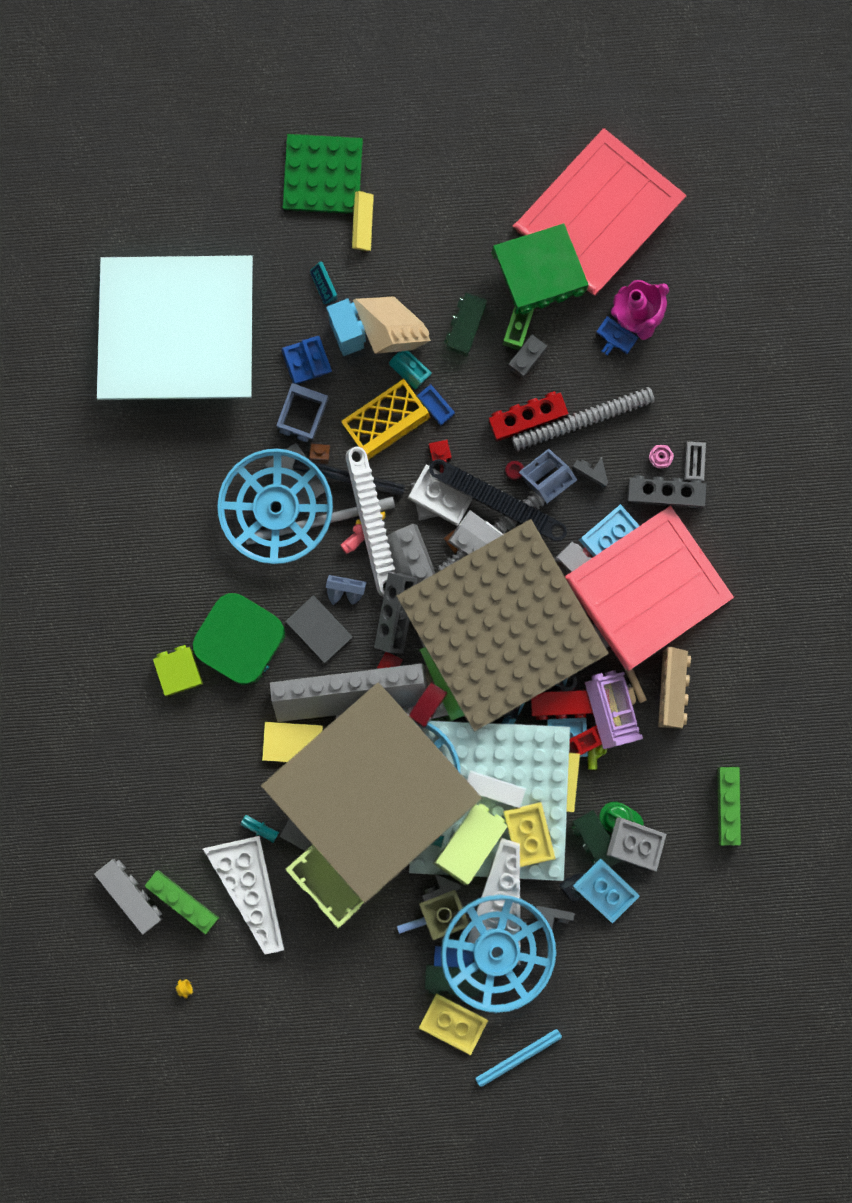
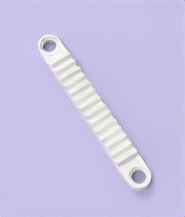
M353 447L346 453L347 467L378 593L384 597L383 585L387 582L388 572L395 573V567L391 558L392 553L389 551L390 545L387 542L388 537L385 534L386 529L382 521L381 507L378 505L379 500L375 491L376 486L373 483L374 478L371 475L372 470L369 467L367 454L363 448ZM354 451L360 454L359 462H355L352 459Z

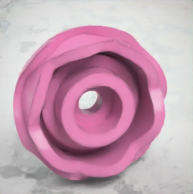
M656 445L649 454L652 465L657 468L668 467L674 457L672 451L666 445Z

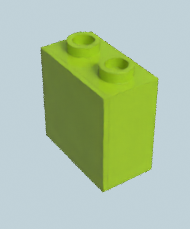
M186 645L175 648V652L168 654L165 651L157 654V658L153 659L166 697L203 685L190 647L186 648Z

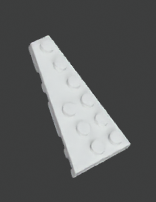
M260 836L203 848L264 954L284 950Z
M503 838L500 839L481 898L491 895H509L520 898L519 843ZM495 900L481 903L478 905L476 912L478 916L488 912H501L505 901ZM512 903L509 913L520 918V905ZM500 917L485 919L482 923L487 930L497 928ZM507 919L505 930L514 935L520 931V926L514 921ZM475 926L469 932L466 942L475 943L480 936ZM495 947L492 950L493 957H498L501 954L500 947Z

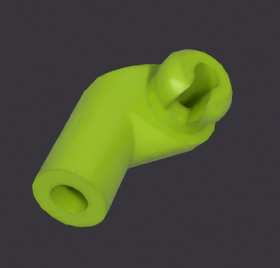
M602 745L588 751V770L597 769V759L606 754L607 749H603Z

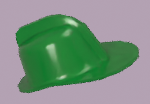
M610 802L601 809L600 822L611 833H613L617 817L644 826L642 817L623 803Z

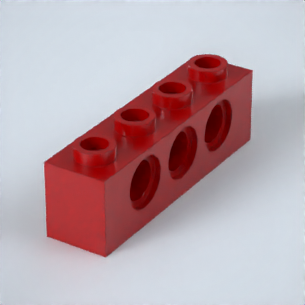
M554 391L546 394L545 398L541 400L534 398L527 401V405L520 407V404L510 407V411L492 413V417L488 421L495 441L498 442L512 437V435L523 433V431L534 429V427H540V425L557 421V419H562V417H568L569 413L561 392L556 394ZM548 405L551 411L545 414L540 410V407ZM525 411H529L533 414V418L526 420L522 414ZM509 417L513 418L515 424L507 426L504 420Z

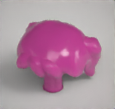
M635 280L629 286L619 289L618 294L615 295L613 300L614 307L611 310V314L617 318L618 323L623 328L636 333L642 340L652 337L655 328L664 318L667 309L666 295L669 293V288L665 283L651 285L643 280Z

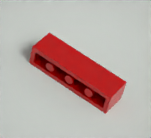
M605 689V693H606L607 700H608V703H609V693H608V689ZM587 690L542 692L531 698L532 716H536V720H547L548 716L555 715L556 719H567V715L574 714L575 718H586V714H593Z

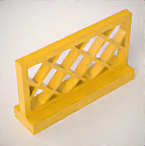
M403 379L341 422L358 447L365 450L369 460L427 421L430 415ZM402 386L407 390L406 398L396 396V391ZM384 398L392 399L390 408L380 407L381 400ZM395 400L405 401L403 410L393 409ZM408 402H414L419 406L414 412L406 411ZM375 409V418H365V411ZM379 410L389 412L388 421L377 419ZM392 412L402 414L401 421L398 423L390 422ZM353 419L360 420L359 430L351 429L347 423ZM363 421L374 422L372 432L362 430ZM376 423L387 424L386 431L383 433L375 432ZM360 435H371L370 442L363 446L359 441Z

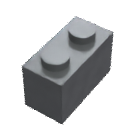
M531 335L508 364V369L521 379H524L546 351L547 345L534 335Z

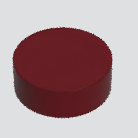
M519 461L509 462L505 469L506 476L514 481L521 479L522 476L519 471L524 468L523 464Z

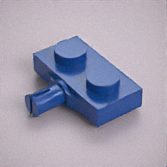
M608 316L596 331L607 342L603 350H601L606 356H608L613 347L619 348L628 354L638 340L636 335L623 328Z

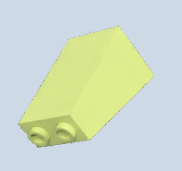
M481 803L479 805L475 804L470 809L433 862L434 865L463 885L470 883L507 828L502 817L498 815L494 817L488 813L489 809Z

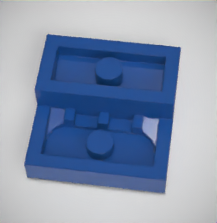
M320 336L305 339L300 343L281 349L293 384H299L332 371Z

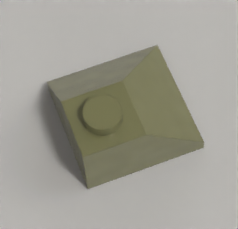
M456 890L419 904L433 940L444 937L452 919L463 909ZM466 913L456 922L450 934L466 928L469 924Z

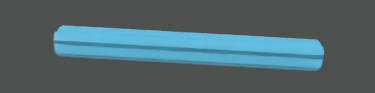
M555 1029L476 1077V1082L480 1087H483L562 1038L561 1034Z

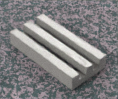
M686 442L684 480L695 479L704 481L706 443ZM694 446L692 476H689L690 448ZM698 447H701L700 476H696Z

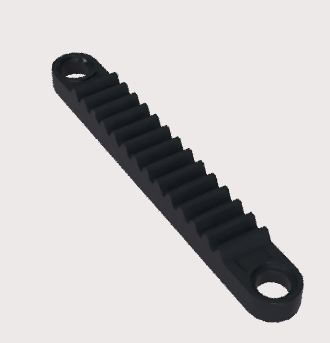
M437 459L430 464L429 472L434 479L520 524L531 519L539 534L554 542H560L565 539L567 528L558 520L444 460ZM435 465H442L444 472L439 475L435 474L433 471ZM560 527L563 530L562 536H553L552 529Z

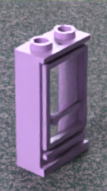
M616 670L605 673V677H603V673L591 676L592 680L585 682L603 749L643 739L642 734H639V727H637V720L626 681L623 677L625 673H616Z

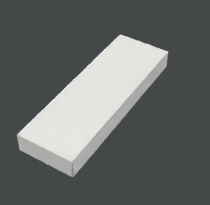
M470 771L467 779L479 795L520 808L525 788Z

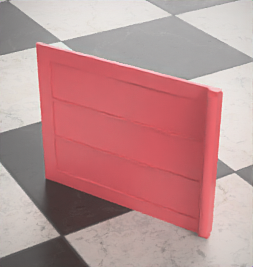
M603 128L518 222L513 225V228L520 235L525 236L564 223L589 286L587 290L596 296L687 195Z
M671 505L565 576L576 598L624 668L628 671L734 598Z

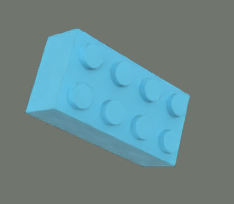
M345 299L326 307L329 323L342 355L346 356L363 349L364 342H366L365 329L361 320H358V312L354 302L350 303L349 299Z

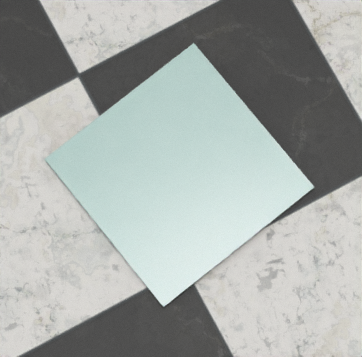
M101 257L97 400L251 398L253 257Z
M430 721L429 723L441 730L453 744L458 755L461 775L466 780L470 771L525 788V794L520 807L542 802L555 859L520 867V879L564 881L570 727L488 723L474 732L469 722ZM418 726L433 743L439 738L427 728ZM444 744L439 750L454 766L452 756ZM481 796L482 799L476 803L477 805L481 803L489 809L488 813L494 817L498 815L504 820L505 810L517 808ZM468 812L441 835L444 836L441 848L429 845L409 863V873L449 875L434 865L433 862ZM508 828L505 829L474 876L488 877L500 839L503 838L511 841Z

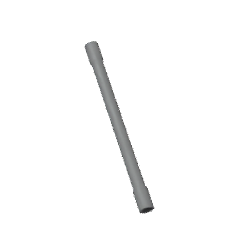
M393 497L379 500L380 511L395 508ZM357 507L333 512L330 523L359 516ZM327 514L315 517L310 528L324 525ZM308 519L296 523L303 529ZM288 527L280 530L279 536L293 533L294 531ZM258 530L254 534L262 539L271 538L272 530ZM251 538L246 540L247 545L257 543Z

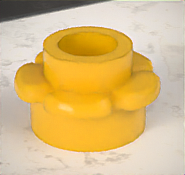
M187 979L178 981V985H176L178 995L188 998V995L193 993L190 982Z

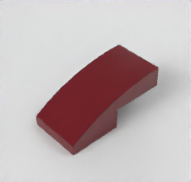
M430 683L409 717L425 728L447 696V692Z

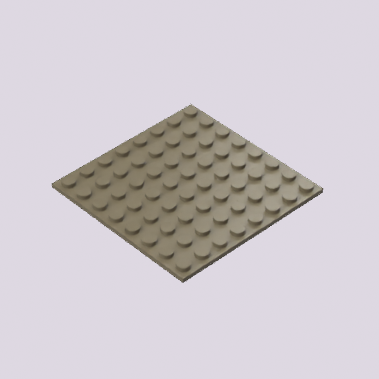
M531 519L396 596L474 732L609 654Z
M379 682L261 785L364 903L482 799L479 793Z

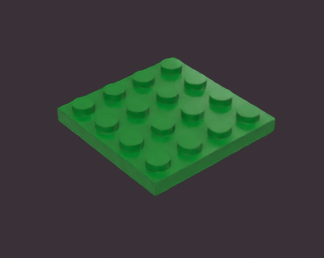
M287 134L283 210L354 214L355 192L360 191L363 138Z

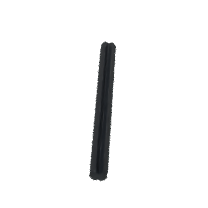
M294 460V470L303 472L310 470L306 464L299 460ZM313 463L325 477L351 483L349 471ZM378 478L373 480L376 490L400 496L404 494L405 485Z

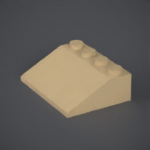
M395 297L353 300L375 354L414 350L431 341L429 331L424 326V323Z
M673 647L663 650L658 727L682 729L683 725L687 724V713H684V706L688 705V694H685L686 686L689 687L690 676L686 675L687 667H690L691 656H688V651Z

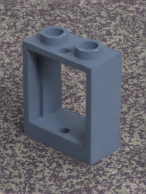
M292 383L276 425L277 429H280L279 433L287 436L294 434L298 436V440L303 442L313 441L327 405L328 396ZM294 395L320 404L310 434L284 425Z
M550 449L519 471L526 484L546 503L577 481L569 466ZM554 467L558 468L557 471L539 485L535 483Z

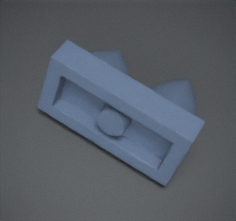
M329 575L326 583L328 598L332 605H334L341 599L345 591L349 602L354 605L364 595L366 582Z

